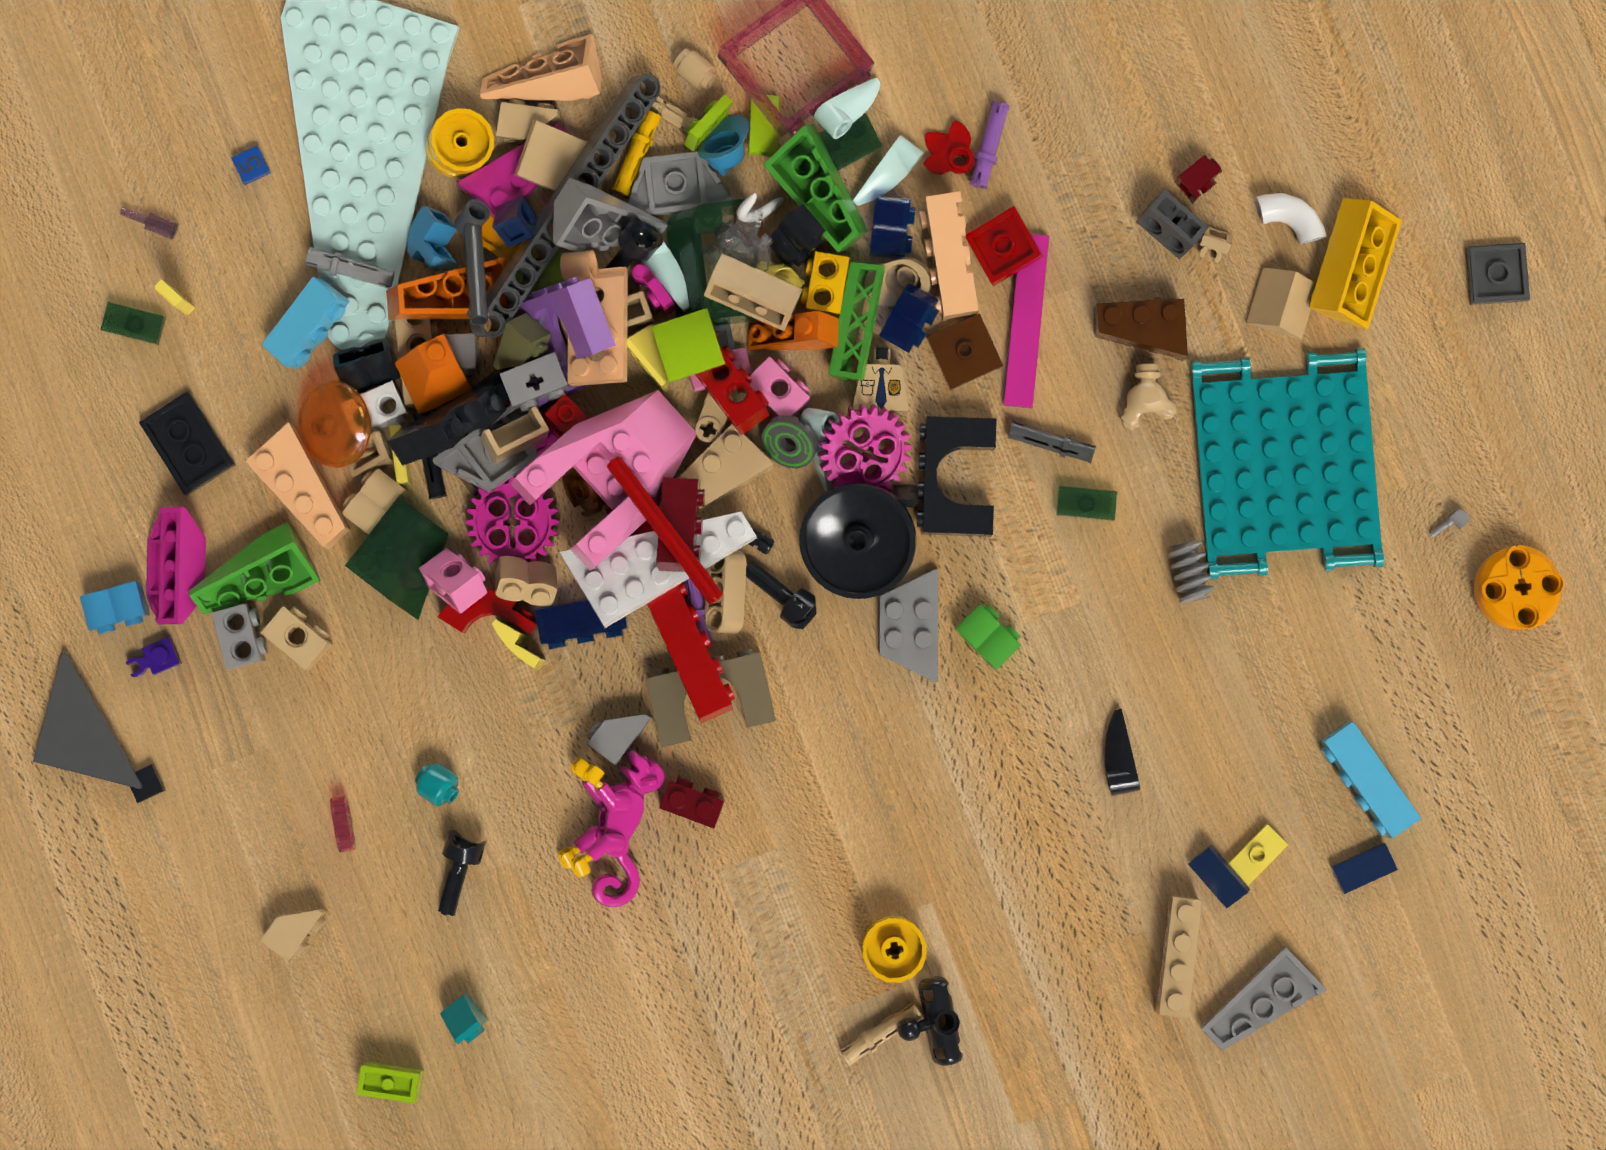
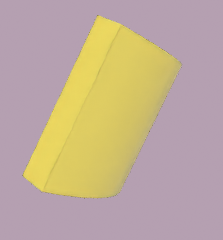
M495 619L492 625L503 643L523 662L534 669L540 670L546 660L521 646L526 635Z

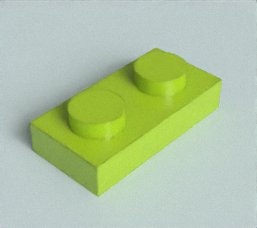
M725 94L718 101L712 100L703 112L705 115L700 121L697 118L694 119L686 129L688 136L684 145L694 152L729 114L733 100Z

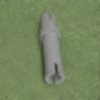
M310 247L305 260L306 266L329 271L330 275L337 276L339 274L387 289L392 287L395 271L342 257V254L337 252L332 254Z

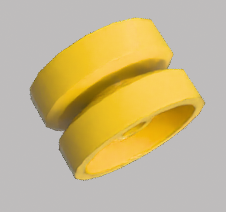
M453 109L445 112L431 127L426 137L425 152L429 163L438 173L448 178L463 179L481 169L489 160L494 149V134L490 124L482 115L471 109ZM457 140L463 143L461 147L457 145Z
M885 916L876 920L867 928L862 939V956L867 968L876 978L885 982L901 983L913 978L922 969L926 960L927 944L921 930L911 920L902 916ZM891 943H897V946H899V951L895 954L888 951Z

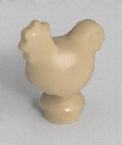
M1159 364L1136 365V373L1134 375L1140 382L1128 392L1127 407L1124 408V415L1120 417L1123 421V427H1127L1129 430L1139 427V420L1142 414L1154 413L1162 419H1172L1177 412L1175 403L1168 399L1164 388L1156 382V379L1161 377Z

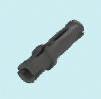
M1012 421L1007 437L1008 439L1059 453V457L1065 458L1069 456L1090 464L1096 445L1071 439L1072 436L1070 435L1060 436Z

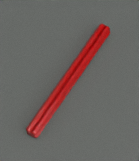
M622 457L612 459L608 463L607 469L709 604L720 600L723 596L721 589Z

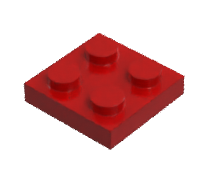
M1015 206L966 234L969 245L993 286L1044 257Z

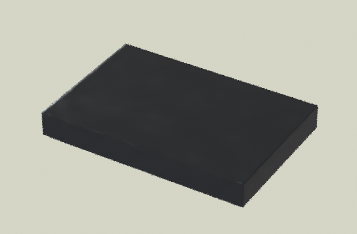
M188 391L139 422L185 496H188L235 466L234 461Z

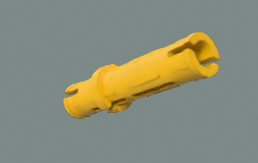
M648 111L637 128L636 133L632 135L630 148L611 188L614 192L626 197L629 196L642 160L648 148H651L654 143L652 139L662 119L660 115Z

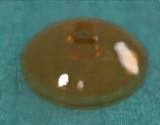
M329 380L317 383L304 395L298 411V429L304 446L315 460L328 467L340 468L355 463L365 453L371 437V419L363 398L353 387L341 381Z

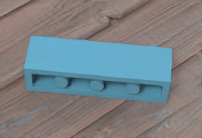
M1354 722L1345 723L1319 741L1323 746L1320 750L1329 764L1335 763L1340 771L1337 774L1340 781L1346 788L1351 786L1357 795L1354 798L1355 802L1363 812L1368 810L1374 819L1371 824L1381 837L1385 835L1386 838L1393 839L1421 819Z

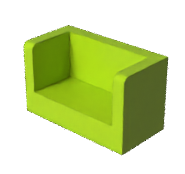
M366 1061L360 1066L356 1095L415 1104L420 1099L424 1070Z

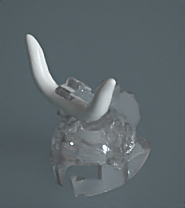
M750 194L739 205L736 211L737 218L735 224L729 219L727 223L721 222L719 227L713 228L720 246L717 247L716 244H713L711 247L710 244H706L700 254L713 269H715L721 254H724L758 270L767 271L772 260L769 246L773 243V240L766 233L759 238L757 233L759 227L762 226L763 218L777 209L783 203L784 198L779 197L771 200L756 210L752 206L755 204L757 194Z

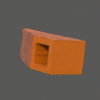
M819 310L793 314L785 331L759 320L749 321L747 350H820L838 347L839 318Z

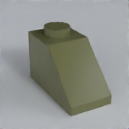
M527 313L506 322L493 367L497 370L516 367L543 357L548 351L547 345L551 333Z

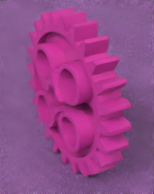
M860 404L858 412H855L849 406V415L846 417L841 412H838L840 420L838 423L832 420L828 421L832 426V430H822L827 440L818 441V444L825 450L818 452L817 455L820 459L825 460L819 466L823 471H827L824 476L828 481L833 480L832 485L834 487L846 483L863 482L879 487L885 485L891 490L890 480L901 481L897 473L898 471L907 472L906 467L902 463L903 461H911V457L905 451L911 450L912 446L910 443L904 442L910 438V435L907 431H903L906 426L902 421L897 422L898 417L894 413L888 416L889 411L885 407L878 412L875 404H871L869 411H867L866 407ZM859 427H864V433L860 437L854 438V431ZM889 438L890 441L887 447L879 449L880 441ZM848 440L861 449L867 450L869 448L875 455L887 458V461H880L867 452L860 453L855 447L842 444V442ZM844 454H852L848 462L840 463V459ZM872 464L877 465L873 473L865 474L868 466Z
M515 475L509 479V483L504 482L490 493L479 488L478 491L482 498H471L476 508L467 509L466 512L473 515V519L465 521V524L473 526L474 529L469 531L467 536H476V540L471 546L481 545L482 547L479 556L487 553L490 554L489 564L502 556H515L525 561L530 558L532 562L538 561L537 553L547 556L548 553L544 546L554 547V542L549 538L550 536L559 535V532L552 528L553 525L561 523L560 520L553 519L552 517L559 509H550L549 505L555 499L554 497L544 498L547 490L533 502L535 505L534 513L526 516L520 511V504L525 499L510 484ZM512 496L515 497L514 517L520 520V525L514 528L515 548L511 547L510 542L512 527L511 525H506V519H510L512 516L510 504ZM496 499L503 501L506 506V510L501 516H496L491 510V504ZM497 528L503 530L506 534V540L502 545L495 544L491 538L492 532ZM525 528L531 529L535 534V541L531 545H526L521 541L520 534Z

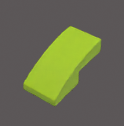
M750 95L748 155L772 156L778 151L779 96Z

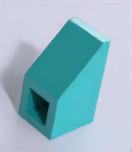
M467 992L440 1013L457 1044L463 1040L467 1044L485 1030L482 1025L488 1020Z

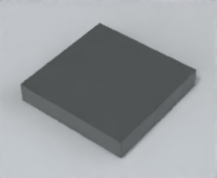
M1525 243L1468 246L1465 248L1470 305L1526 302L1530 300Z

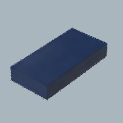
M1386 843L1377 845L1331 866L1343 894L1398 870Z
M1210 845L1188 863L1226 909L1250 890L1213 845Z

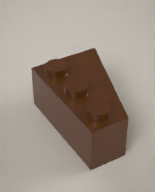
M1184 299L1097 303L1094 307L1096 338L1129 347H1137L1155 354H1163L1181 361L1188 357Z

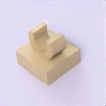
M1208 226V229L1201 236L1200 257L1204 258L1206 251L1213 249L1217 253L1214 262L1218 263L1222 258V253L1228 254L1232 244V234Z

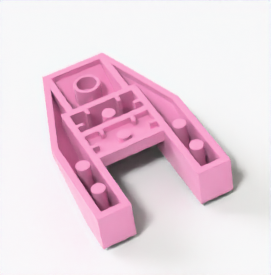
M656 390L574 425L517 475L510 484L531 505L572 467L612 509L603 520L570 549L591 571L646 521L607 469L608 463L616 457H622L655 503L659 505L662 496L663 477H674L696 437V431L661 392Z

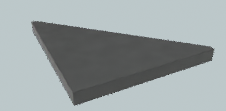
M62 653L33 762L142 789L143 784L133 769L130 759L117 741L103 712L98 708L91 695V691L74 666L72 658L69 654Z

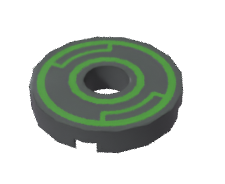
M780 415L773 417L764 427L761 436L763 448L769 457L782 466L795 469L806 467L813 461L818 451L817 436L808 424L803 425L798 422L799 418ZM785 438L792 439L796 445H790Z

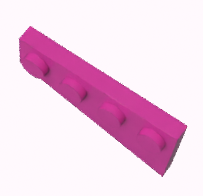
M559 123L552 126L558 130L570 134ZM525 143L457 182L458 187L471 199L484 202L490 210V216L494 219L498 206L521 195L526 199L539 186L514 175Z

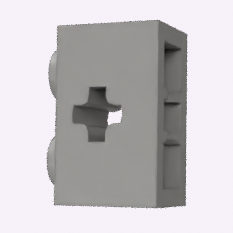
M555 352L500 373L512 407L515 410L520 408L522 412L529 410L535 405L538 406L537 401L548 397L549 401L565 395L564 390L570 388ZM537 377L539 381L544 380V382L539 384V390L528 387L533 383L532 378Z

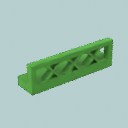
M850 261L839 317L838 347L833 348L828 375L837 380L849 382V379L864 381L885 273L883 265ZM869 271L876 272L874 283L865 289L864 282ZM866 298L870 304L869 310L862 315L864 299ZM860 325L864 331L863 340L856 344ZM854 355L859 360L856 373L850 372Z

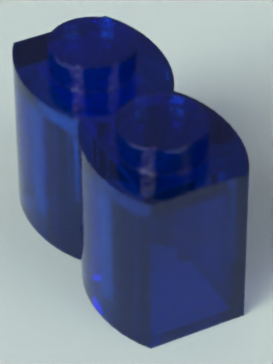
M876 196L869 256L901 259L905 257V253H911L913 236H907L908 224L914 225L916 208L910 207V199Z
M908 283L879 336L910 353L914 346L919 348L927 335L923 331L926 323L932 325L940 311L935 308L939 299Z

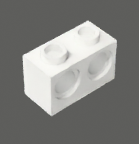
M393 381L339 404L352 435L357 439H363L386 426L390 428L393 425H402L406 422L404 418L411 416L404 405V400L397 384ZM387 400H395V411L385 414L383 412V404ZM363 411L368 412L370 415L369 422L364 426H358L356 423L357 415Z

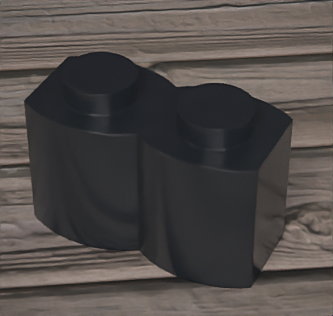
M802 204L781 221L778 228L767 238L766 243L783 264L790 267L795 264L799 267L810 258L808 252L814 251L823 243L821 237L826 230L806 206Z
M387 338L368 342L361 347L347 348L333 355L334 369L345 394H360L372 386L383 385L390 381L395 382V380L401 377L395 365L397 361L396 356Z

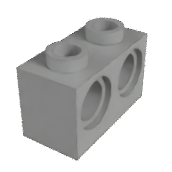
M242 604L211 613L226 669L234 670L266 661L264 654L268 653L264 637H259L257 626L260 625V618L256 608L252 609L251 605ZM237 614H241L244 618V625L239 630H235L231 624L233 617ZM244 642H248L252 648L251 654L247 658H242L239 654V647Z

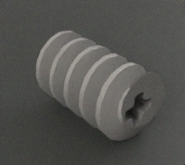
M1201 540L1170 546L1175 548V550L1168 554L1169 558L1178 559L1176 563L1171 565V569L1181 571L1174 576V581L1183 582L1176 590L1179 593H1186L1184 597L1179 599L1180 604L1210 598L1207 594L1214 590V586L1204 584L1211 579V575L1202 574L1201 572L1209 567L1208 563L1199 562L1201 558L1206 556L1205 552L1196 551V548L1203 545Z

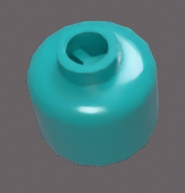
M440 763L425 765L415 778V783L417 784L416 792L434 806H442L446 802L450 804L459 794V789L457 788L459 778Z

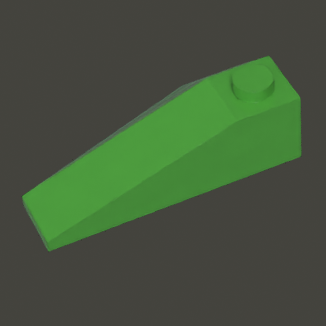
M287 521L259 536L189 590L188 593L202 614H207L238 606L240 602L257 599V602L267 600V596L284 593V596L292 595L319 582L320 578L300 538Z

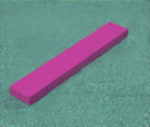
M1035 234L1031 235L1044 257L1016 273L1003 406L1031 409L1033 408L1049 246V236Z

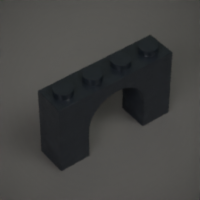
M927 416L925 423H920L919 441H925L924 452H919L918 469L924 470V480L918 481V499H923V510H917V527L922 528V535L992 537L994 506L963 505L949 500L941 492L936 474L941 460L951 452L957 450L994 451L996 448V418Z

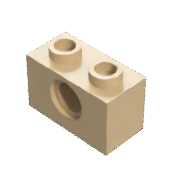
M282 606L262 630L261 634L304 670L311 671L332 646V643L327 640L330 635L317 624L312 627L304 621L307 616L297 607L293 606L290 609L289 607ZM301 628L305 632V639L301 644L297 645L292 640V634L296 629Z

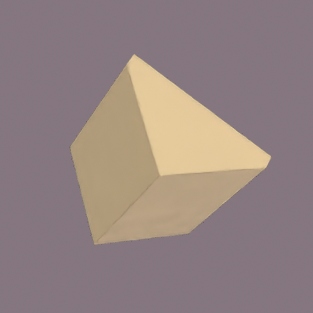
M1262 268L1246 323L1302 340L1311 311L1309 306L1316 283L1296 271Z

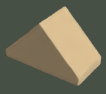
M380 431L373 432L343 450L352 478L394 463L386 436Z

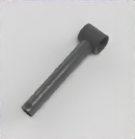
M472 199L468 201L456 217L454 225L456 230L465 236L469 297L467 315L470 318L471 324L482 326L488 322L490 313H487L482 227L490 217V210L484 202Z

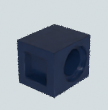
M521 195L497 207L492 227L508 248L533 237L538 216Z

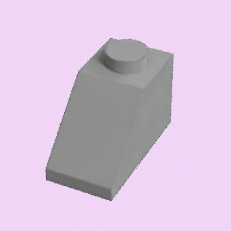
M644 714L604 720L602 724L596 722L587 734L591 738L587 744L617 765L652 718Z

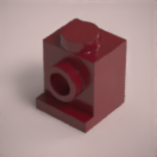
M1204 155L1181 173L1175 180V183L1193 204L1201 196L1199 191L1205 194L1217 184L1214 179L1222 172V169L1213 158L1209 160Z

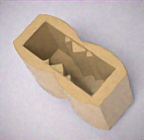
M378 468L374 472L369 471L363 477L360 483L363 486L356 495L352 493L342 506L345 509L342 515L371 537L380 530L390 514L398 507L408 493L405 488Z
M502 556L499 558L495 570L496 596L508 601L524 600L536 606L553 605L558 590L555 566L541 561L527 562L515 556Z

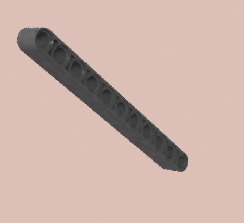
M650 74L635 76L626 83L538 216L533 237L520 243L487 293V313H490L489 319L492 326L487 332L484 329V325L475 326L470 323L471 330L476 336L495 338L503 333L506 322L513 318L559 248V246L553 243V235L550 236L547 232L548 223L551 222L553 224L555 199L569 178L578 181L579 176L582 175L586 184L595 188L599 187L659 96L661 85L655 76ZM641 82L646 86L645 95L640 90ZM626 105H628L631 110L630 118H628L625 115ZM611 128L616 133V138L614 142L609 137V131ZM596 151L600 155L599 165H597L594 161V154ZM534 245L539 251L536 260L531 255V249ZM518 269L523 274V280L520 284L515 278ZM502 293L507 297V304L504 308L499 302Z

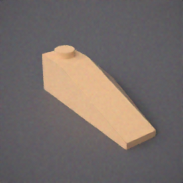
M589 34L564 41L556 45L557 51L546 56H542L541 52L532 56V60L521 67L513 64L482 78L481 98L574 101L582 98L590 99L600 94L602 75L593 35Z

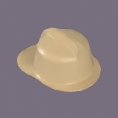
M903 257L879 264L885 267L879 305L888 307L915 302L923 299L929 293L931 286L928 275L929 268L924 266L918 259ZM869 271L864 282L865 289L874 283L876 272Z

